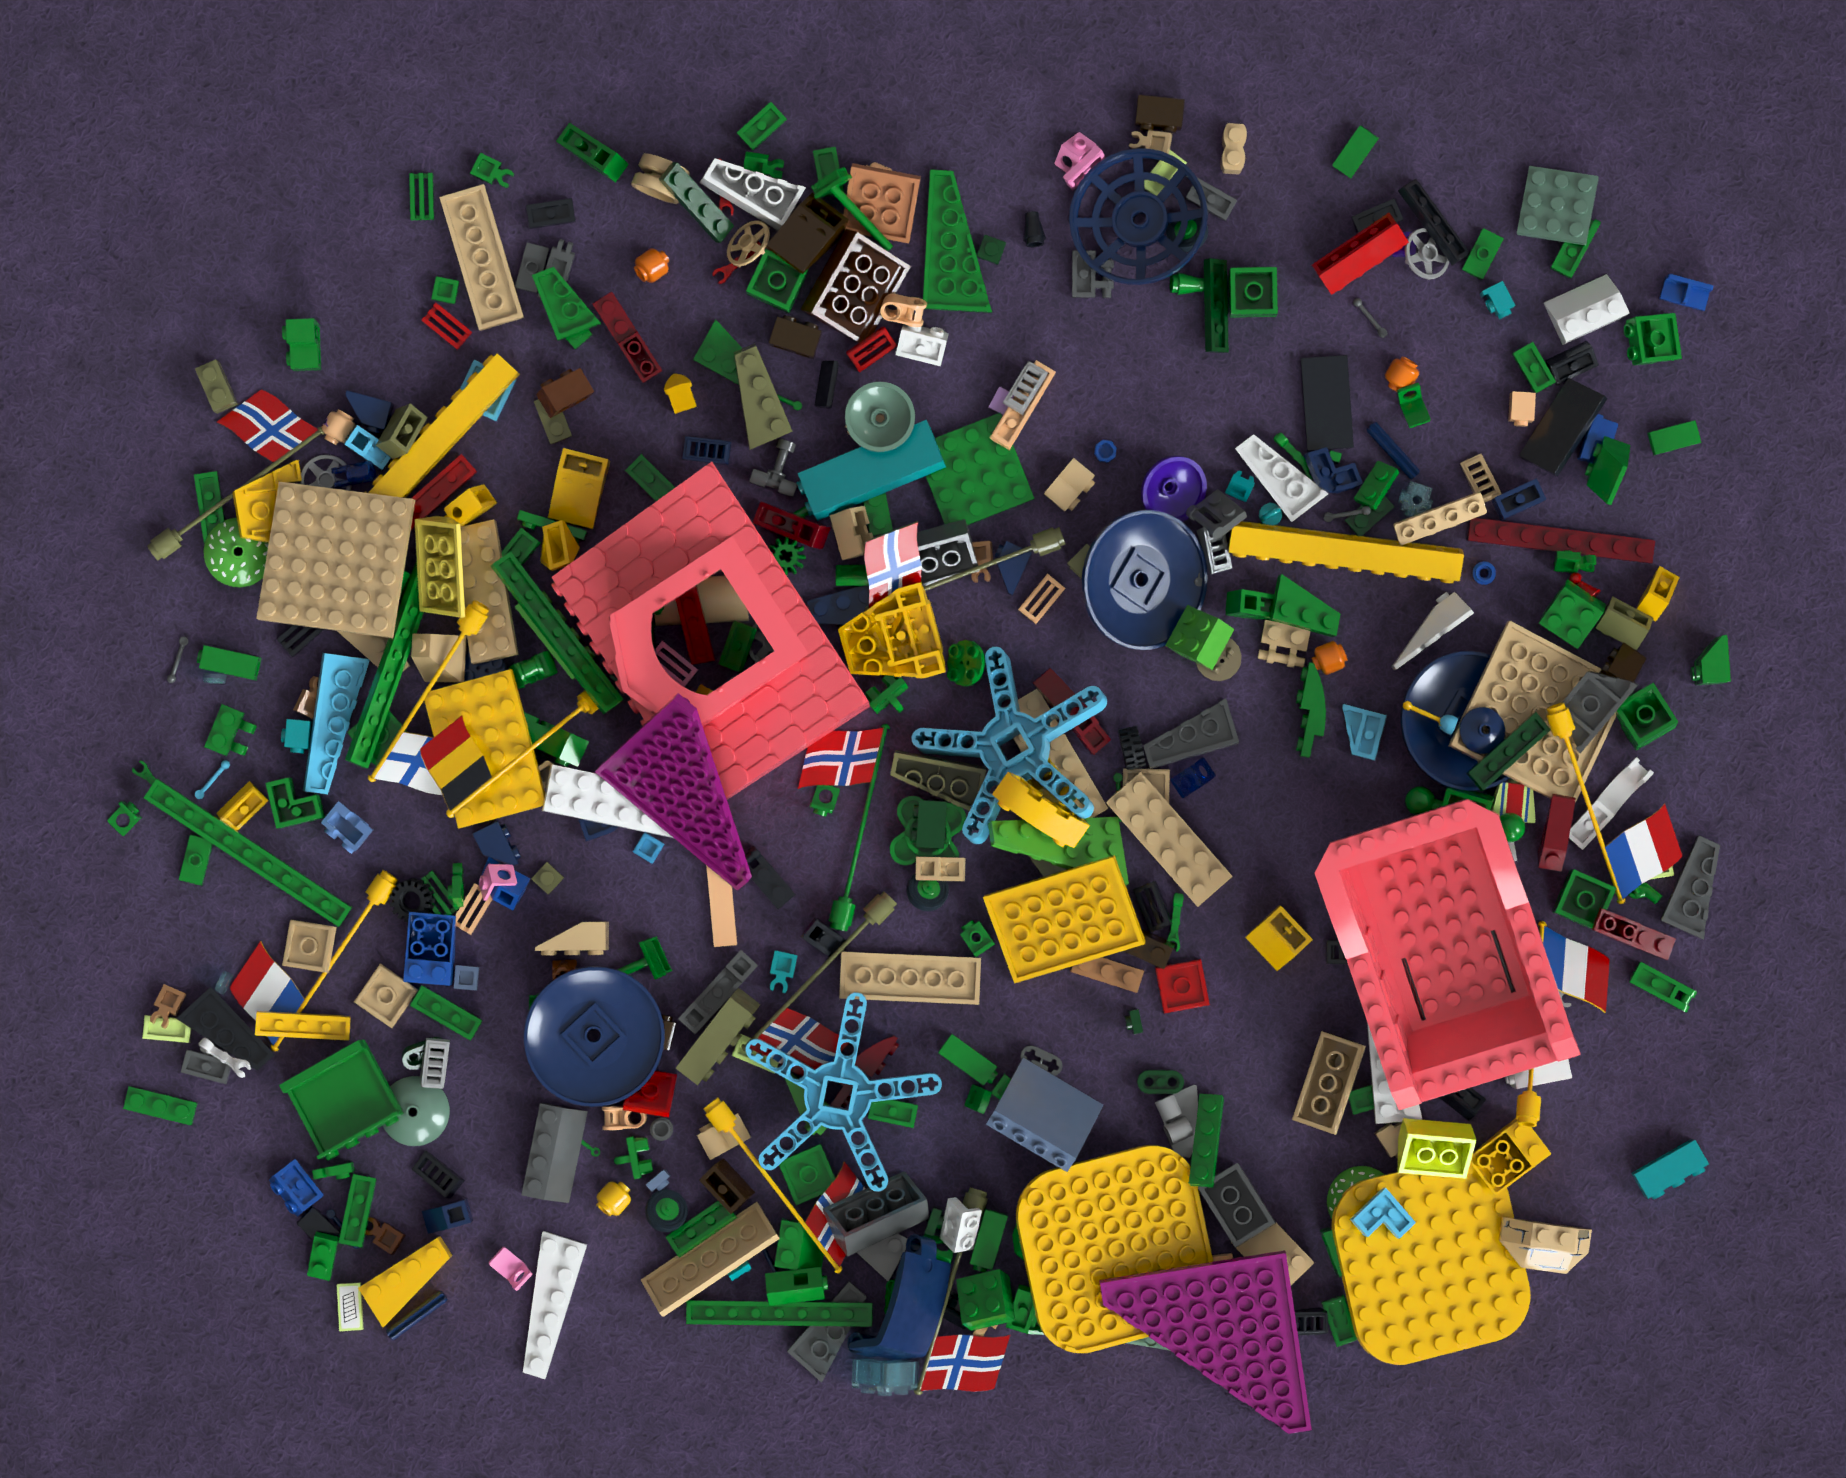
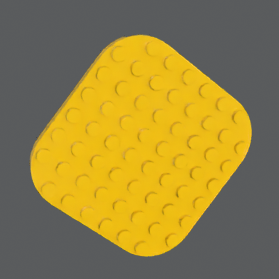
M1145 1145L1073 1163L1068 1172L1059 1167L1050 1169L1032 1179L1021 1193L1016 1208V1224L1035 1314L1040 1329L1056 1346L1073 1353H1089L1149 1337V1335L1135 1328L1122 1319L1120 1315L1103 1305L1099 1280L1213 1262L1198 1186L1189 1185L1191 1167L1182 1156L1173 1150L1158 1145Z
M1470 1163L1466 1179L1398 1173L1397 1171L1357 1182L1342 1194V1198L1333 1211L1332 1232L1353 1329L1357 1340L1367 1353L1385 1363L1405 1365L1504 1339L1522 1324L1530 1305V1286L1526 1268H1521L1499 1241L1502 1217L1514 1218L1507 1188L1495 1196ZM1382 1188H1387L1416 1222L1400 1239L1396 1238L1384 1223L1369 1237H1365L1350 1220Z

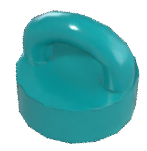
M1274 503L1265 504L1259 511V519L1262 524L1277 525L1282 518L1281 508Z

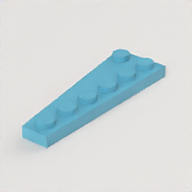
M329 653L322 654L303 787L305 792L328 794L337 766V759L341 754L343 740L350 725L349 721L357 703L356 699L359 689L362 687L369 659Z

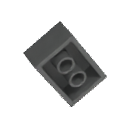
M1239 1163L1215 1176L1214 1187H1198L1235 1248L1276 1223Z

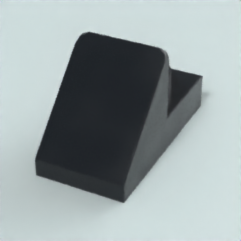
M814 918L800 936L829 957L846 941L818 918Z

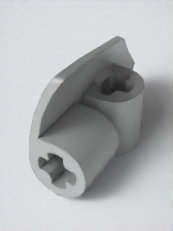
M1196 1085L1187 1087L1176 1094L1169 1095L1155 1102L1164 1122V1131L1172 1150L1186 1158H1190L1193 1152L1198 1111Z

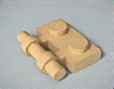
M1265 620L1260 643L1269 644V650L1259 649L1258 659L1266 660V663L1271 664L1274 662L1287 664V667L1294 668V666L1304 667L1305 658L1296 657L1297 650L1307 651L1310 631ZM1277 646L1289 648V655L1276 653Z

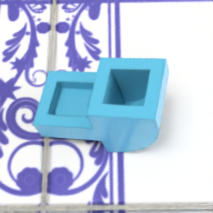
M356 425L344 445L382 470L391 458L376 446L379 439Z

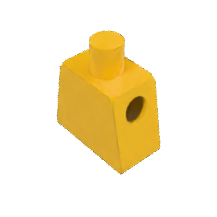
M485 484L472 487L444 508L447 514L444 517L454 519L460 523V527L465 526L495 506L497 502Z

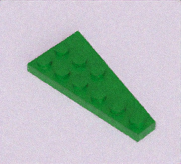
M930 170L923 300L927 302V307L924 309L992 313L954 172Z

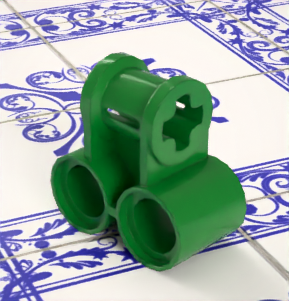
M550 651L536 654L528 660L518 662L509 667V669H513L518 689L524 688L526 684H533L538 680L558 673Z

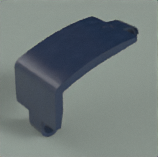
M913 1234L907 1239V1252H903L901 1255L891 1299L880 1331L876 1338L857 1332L852 1333L847 1342L848 1350L851 1353L867 1357L880 1356L895 1360L921 1358L927 1354L943 1310L951 1269L950 1263L936 1259L937 1245L935 1240Z

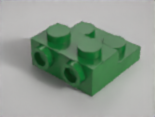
M1675 313L1639 316L1626 320L1623 331L1624 335L1629 338L1630 347L1627 349V357L1629 360H1632L1633 366L1682 359Z

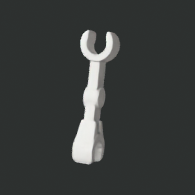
M203 1038L199 1042L200 1050L204 1054H211L222 1063L228 1064L237 1076L245 1077V1073L239 1070L241 1067L251 1069L248 1061L231 1057L227 1052H223L215 1047L207 1038Z

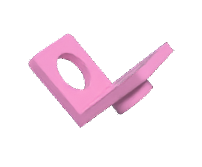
M1078 132L1061 145L1055 165L1067 173L1096 146V143ZM1063 156H1068L1071 159L1072 167L1064 164Z
M488 864L483 875L479 878V887L483 901L488 900L494 886H515L517 884L514 866L508 864ZM504 870L508 872L510 879H501L498 876V871Z
M502 1247L489 1261V1265L505 1277L516 1291L532 1275L527 1265L506 1247ZM524 1272L523 1277L516 1282L518 1276Z

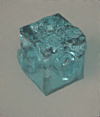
M1410 481L1407 489H1402L1398 499V503H1401L1400 510L1405 511L1404 515L1408 517L1430 510L1433 499H1430L1433 488ZM1413 498L1418 499V502H1419V503H1418V504H1414V503H1413Z

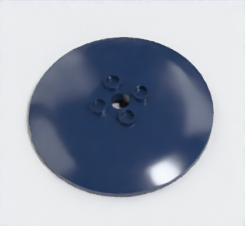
M1132 511L1117 517L1107 524L1092 542L1082 571V594L1085 607L1097 629L1109 640L1126 648L1151 650L1165 646L1186 606L1189 605L1198 610L1202 608L1208 582L1207 564L1202 547L1193 532L1182 521L1160 511ZM1139 573H1142L1144 577L1141 585L1136 583V576ZM1199 573L1200 578H1202V586H1196L1194 583Z
M1461 651L1442 656L1425 666L1415 676L1406 691L1403 703L1410 701L1413 706L1440 718L1444 715H1452L1458 718L1453 733L1449 735L1440 729L1437 721L1413 710H1405L1402 704L1401 731L1409 755L1420 770L1443 786L1465 791L1480 790L1466 774L1479 761L1448 745L1491 657L1489 654ZM1503 774L1500 775L1486 789L1505 782L1509 777Z
M590 966L577 968L552 980L540 991L533 1001L524 1026L525 1053L536 1078L555 1096L581 1106L610 1105L636 1093L654 1074L664 1048L663 1019L652 995L639 981L630 975L608 967ZM590 1029L599 1030L600 1036L596 1041L587 1039V1032Z

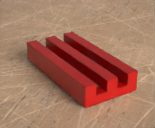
M437 303L433 305V308L421 320L457 350L472 334V331ZM437 310L462 329L465 334L463 336L437 316L435 312ZM431 317L456 336L459 339L458 343L437 328L429 319Z
M883 326L848 350L846 354L860 373L897 347V345ZM883 334L885 335L883 338H881L880 340H878L876 343H874L873 345H871L870 347H868L866 350H864L863 352H861L860 354H858L856 357H854V355H855L857 352H859L860 350H862L863 348H865L867 345H869L870 343H872L873 341H875L877 338H879V337L882 336ZM889 341L890 344H888L886 347L878 351L876 354L868 358L863 363H858V361L863 359L865 356L873 352L875 349L883 345L885 342Z

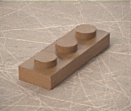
M1102 957L1074 965L1071 968L1072 973L1135 993L1138 992L1144 973L1143 970Z

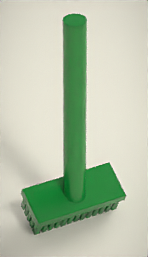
M845 167L834 170L811 186L815 193V199L832 193L883 249L889 251L893 247L889 240L839 188L852 178Z
M657 936L639 942L645 956L644 958L617 969L626 974H631L649 966L655 980L672 971Z

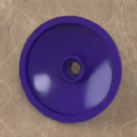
M1169 456L1158 461L1147 472L1142 483L1141 500L1145 510L1164 512L1182 522L1189 519L1186 516V510L1191 505H1197L1205 499L1207 490L1205 474L1196 462L1184 456ZM1170 482V486L1165 489V485Z

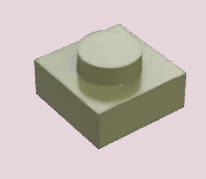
M546 862L531 879L549 895L564 877Z

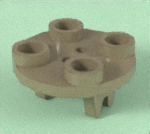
M1229 639L1213 670L1198 663L1196 665L1204 677L1212 681H1224L1237 673L1241 665L1242 655L1239 646L1234 640Z

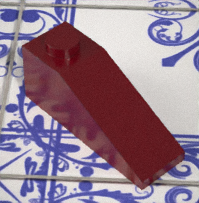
M760 501L753 523L818 549H823L831 529L826 525Z
M1552 794L1538 851L1539 868L1562 872L1574 813L1575 797Z

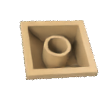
M412 634L411 657L425 682L432 680L458 639V635ZM464 636L436 682H464L466 636Z

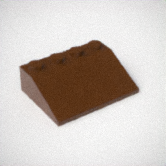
M846 229L801 310L860 343L875 331L882 318L880 309L884 298L888 294H896L911 266L860 233Z

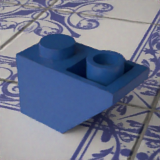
M489 857L481 875H483L488 864L502 863ZM504 870L498 871V876L501 879H510L508 872ZM515 871L517 879L515 886H494L490 894L492 900L511 910H514L530 881V878Z

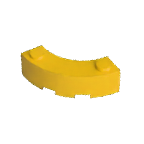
M1007 772L992 794L999 800L997 804L1006 811H1013L1026 822L1052 837V840L1061 847H1064L1066 844L1075 848L1090 826L1084 819L1077 817L1069 809L1042 797L1043 794L1021 776Z

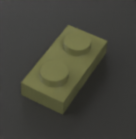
M539 399L534 401L551 445L573 437L563 412L550 418Z

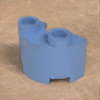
M339 801L321 822L326 827L324 831L333 839H336L338 836L343 841L341 846L351 854L359 849L373 831L369 824Z

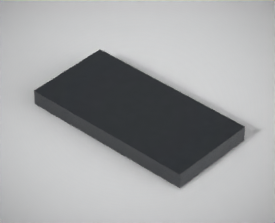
M1347 355L1301 358L1307 451H1315L1325 447L1328 450L1354 448Z
M1568 378L1519 456L1523 460L1558 477L1605 404L1606 396Z

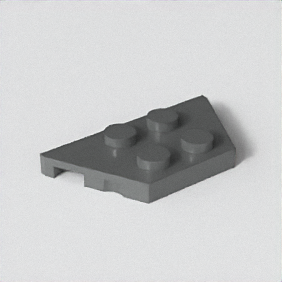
M1588 671L1563 700L1565 706L1569 708L1575 730L1572 731V737L1579 753L1583 752L1639 685L1637 682Z

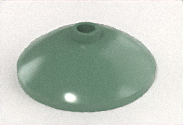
M873 382L862 386L851 396L845 411V423L850 436L858 445L870 451L886 452L899 447L908 439L915 423V410L911 399L901 388L888 382ZM879 414L885 417V420L881 423L876 421V416Z
M420 1076L406 1077L390 1086L404 1114L398 1116L399 1121L388 1127L386 1124L383 1125L388 1135L395 1141L407 1146H422L438 1138L445 1130L450 1115L449 1102L444 1091L440 1088L421 1087ZM410 1108H416V1116L409 1114Z

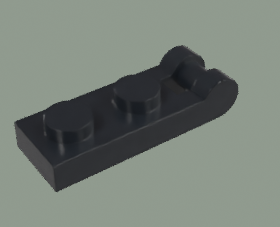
M753 845L745 855L752 875L751 879L773 905L780 909L796 894ZM756 859L760 864L755 869H752L749 864Z

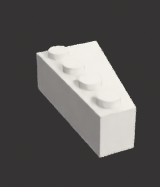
M714 159L700 181V184L776 230H779L786 222L806 188L788 183L785 180L766 176L760 172H753L719 159Z

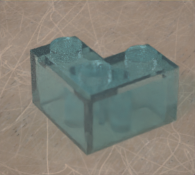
M853 1359L852 1387L861 1389V1393H875V1391H878L877 1395L891 1396L892 1392L898 1395H907L908 1390L917 1389L919 1362L902 1359Z

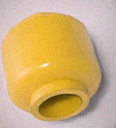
M621 1181L618 1184L608 1182L597 1194L598 1203L596 1205L607 1216L620 1215L631 1202V1197L628 1194L630 1189Z

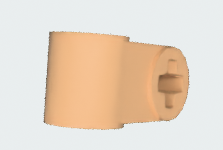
M891 293L884 298L880 313L887 321L902 323L911 327H921L923 325V310L927 307V302L921 298ZM887 305H895L897 309L890 310Z
M602 1106L604 1111V1126H602V1130L639 1128L647 1121V1114L640 1113L641 1121L635 1124L630 1120L632 1111L623 1110V1106Z

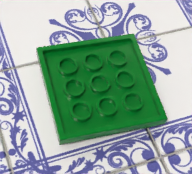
M1001 413L935 438L946 468L926 475L944 524L965 519L967 525L1034 500L1014 445L1008 450L990 439L1002 418Z

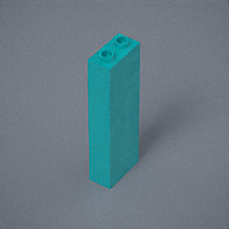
M924 420L914 425L908 439L899 447L886 452H874L859 447L798 473L800 481L797 482L801 494H806L808 502H805V506L809 515L814 514L817 520H821L946 468L931 427L927 420Z

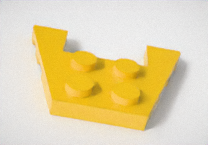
M295 460L232 492L240 538L269 543L279 482L295 483L302 481L299 460Z

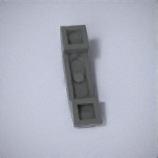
M740 950L678 1020L696 1034L758 965Z

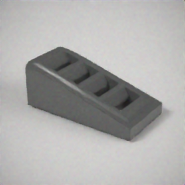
M1203 527L1196 532L1210 575L1231 569L1232 564L1226 534L1219 539L1209 537V531ZM1217 541L1218 546L1211 547V543ZM1220 550L1221 555L1213 557V552ZM1223 559V564L1215 566L1214 561Z

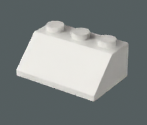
M1607 274L1544 302V306L1562 345L1624 318L1629 314L1620 291Z

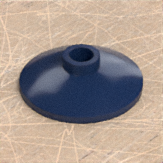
M1486 707L1475 708L1467 712L1462 718L1459 727L1460 738L1470 751L1478 754H1487L1504 740L1505 725L1500 715L1494 710ZM1483 726L1488 728L1487 734L1482 733L1481 729Z

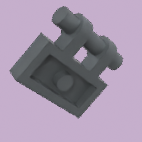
M1072 250V298H1095V289H1102V298H1111V289H1114V282L1103 276L1102 281H1095L1096 271L1090 268L1078 251ZM1086 251L1092 260L1096 258V251ZM1110 258L1101 268L1111 273V269L1114 268V261Z

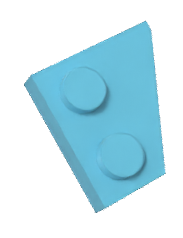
M1343 704L1342 708L1352 755L1375 761L1387 715Z

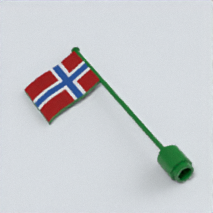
M882 724V728L859 732L832 731L807 748L798 789L815 785L850 786L870 782L844 897L839 896L838 900H833L829 916V928L847 932L848 927H851L856 905L852 904L853 899H849L848 896L887 729H890L888 724Z

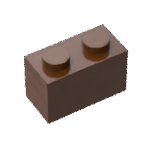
M581 368L575 371L568 369L559 375L560 378L553 381V379H549L540 385L541 389L536 396L550 418L585 401L594 393Z

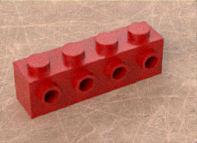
M1387 213L1313 263L1312 267L1332 295L1342 290L1354 279L1361 277L1375 265L1380 264L1394 252L1401 250L1409 241L1391 214Z

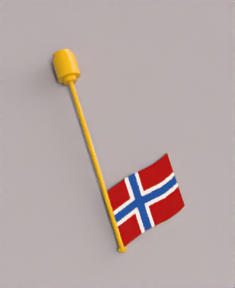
M719 1098L713 1100L703 1108L706 1112L705 1116L718 1133L723 1130L724 1133L729 1131L835 1268L834 1272L840 1273L842 1271V1266L840 1265L846 1254L837 1244L823 1213V1208L864 1190V1186L844 1161L837 1177L816 1201L804 1222L733 1129L736 1125L734 1121L737 1117L724 1101L721 1102Z

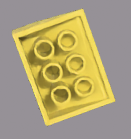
M442 516L415 519L420 612L463 618L465 617L460 523L450 517Z

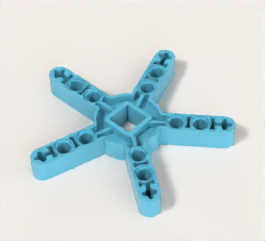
M1000 647L989 648L985 654V662L996 717L987 723L982 732L919 728L912 734L913 745L924 754L981 758L989 769L963 824V834L973 844L985 842L989 835L988 823L996 820L1001 809L997 804L999 800L990 793V790L994 785L1000 784L1007 772L1021 776L1026 781L1032 778L1035 779L1074 815L1081 819L1090 817L1094 811V805L1091 800L1047 761L1050 754V742L1101 712L1107 705L1106 696L1098 687L1089 686L1034 719L1030 715L1020 712L1009 656ZM998 656H1000V658L998 659V663L1001 668H999L995 663L997 661ZM1002 677H1006V682L1003 685L998 686V680ZM1093 696H1096V702H1093ZM1011 699L1007 707H1001L1004 700ZM1079 707L1076 715H1070L1072 708ZM1059 719L1056 727H1050L1052 720ZM1021 734L1028 749L1008 760L1000 746ZM951 738V743L946 747H942L943 741ZM974 740L972 747L965 748L967 741ZM1047 772L1053 773L1051 779L1043 781V776ZM1063 787H1069L1068 793L1061 796L1060 790ZM1077 799L1081 804L1085 805L1084 808L1081 809L1073 801ZM985 806H989L990 809L988 813L985 815H981V809ZM979 829L978 833L972 834L973 830Z
M854 992L847 997L834 1061L822 1064L817 1069L808 1066L762 1039H752L746 1045V1054L750 1059L805 1089L804 1101L807 1110L759 1155V1164L765 1170L775 1169L822 1125L829 1129L843 1130L868 1186L873 1191H882L888 1185V1175L862 1121L870 1109L871 1102L933 1095L940 1091L942 1081L935 1073L869 1080L864 1071L855 1065L867 1006L866 997L862 993ZM855 996L860 997L859 1000L863 1002V1006H858L857 1014H862L861 1018L855 1015L847 1016V1011H853V1004H850V1000H854ZM850 1019L858 1022L859 1028L855 1032H848L845 1028V1023ZM849 1042L853 1045L854 1052L851 1055H844L841 1052V1045L843 1043ZM759 1043L762 1051L767 1052V1048L772 1050L768 1054L766 1062L761 1060L764 1055L760 1053L752 1054L751 1045L755 1046ZM774 1054L781 1055L784 1061L783 1065L774 1067L770 1063L771 1056ZM794 1066H801L804 1070V1075L799 1079L791 1075V1068ZM930 1077H933L934 1081H938V1085L934 1086V1090H930L929 1086H923V1092H918L917 1078H922L921 1083L928 1082ZM828 1080L853 1085L849 1109L823 1105ZM905 1080H911L915 1084V1089L910 1093L904 1092L901 1088ZM882 1083H888L892 1088L891 1093L887 1096H883L878 1092V1087ZM800 1121L809 1122L811 1126L809 1132H799L797 1124ZM856 1131L862 1132L865 1136V1140L861 1144H856L851 1139V1135ZM787 1136L793 1140L792 1148L784 1149L781 1147L780 1140L783 1137ZM776 1145L778 1151L784 1154V1156L781 1157L778 1153L773 1159L774 1164L770 1162L765 1164L764 1160L766 1157L764 1154L771 1155L776 1150L772 1146ZM864 1153L873 1154L875 1161L871 1165H865L861 1161V1156ZM879 1165L880 1169H876V1173L879 1177H884L882 1185L872 1184L871 1181L874 1180L873 1173L871 1171L867 1174L866 1170H871Z

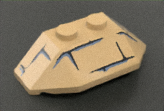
M1502 1217L1499 1241L1521 1268L1567 1274L1589 1253L1592 1230Z

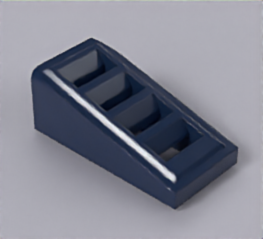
M686 436L682 459L704 463L713 462V464L728 466L732 443L730 441ZM692 442L696 443L694 456L690 455ZM701 443L705 444L703 457L699 456ZM710 445H714L712 458L708 457ZM719 446H723L722 459L717 458Z

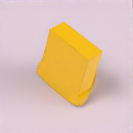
M681 374L671 375L664 387V392L669 396L675 414L697 407L690 388L692 383L686 376Z

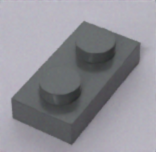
M1197 178L1207 200L1208 212L1226 222L1237 200ZM1192 186L1185 199L1201 208L1194 186Z
M186 1050L181 1073L227 1084L231 1067L226 1063H222L218 1058L192 1050Z

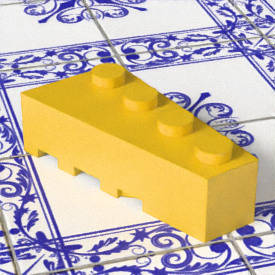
M439 1236L358 1288L382 1327H385L452 1257V1254L441 1236Z

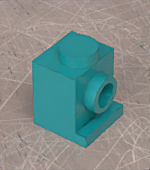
M1503 281L1480 293L1481 298L1485 296L1487 298L1485 304L1489 312H1494L1499 320L1512 314L1510 309L1515 304Z

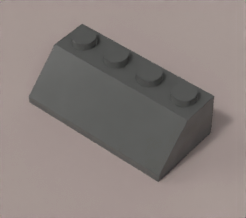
M965 519L917 532V544L922 566L921 583L923 587L978 566L971 535Z
M544 1102L540 1103L522 1196L569 1203L588 1111Z
M905 1171L888 1178V1185L882 1191H873L868 1187L823 1208V1213L833 1236L847 1257L929 1219L927 1199Z

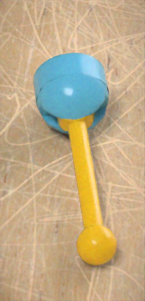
M1410 701L1403 703L1405 710H1413L1439 723V727L1443 732L1449 735L1453 733L1458 722L1457 717L1444 715L1440 718L1413 706Z

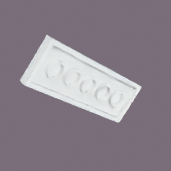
M553 764L550 766L542 811L673 838L598 774Z

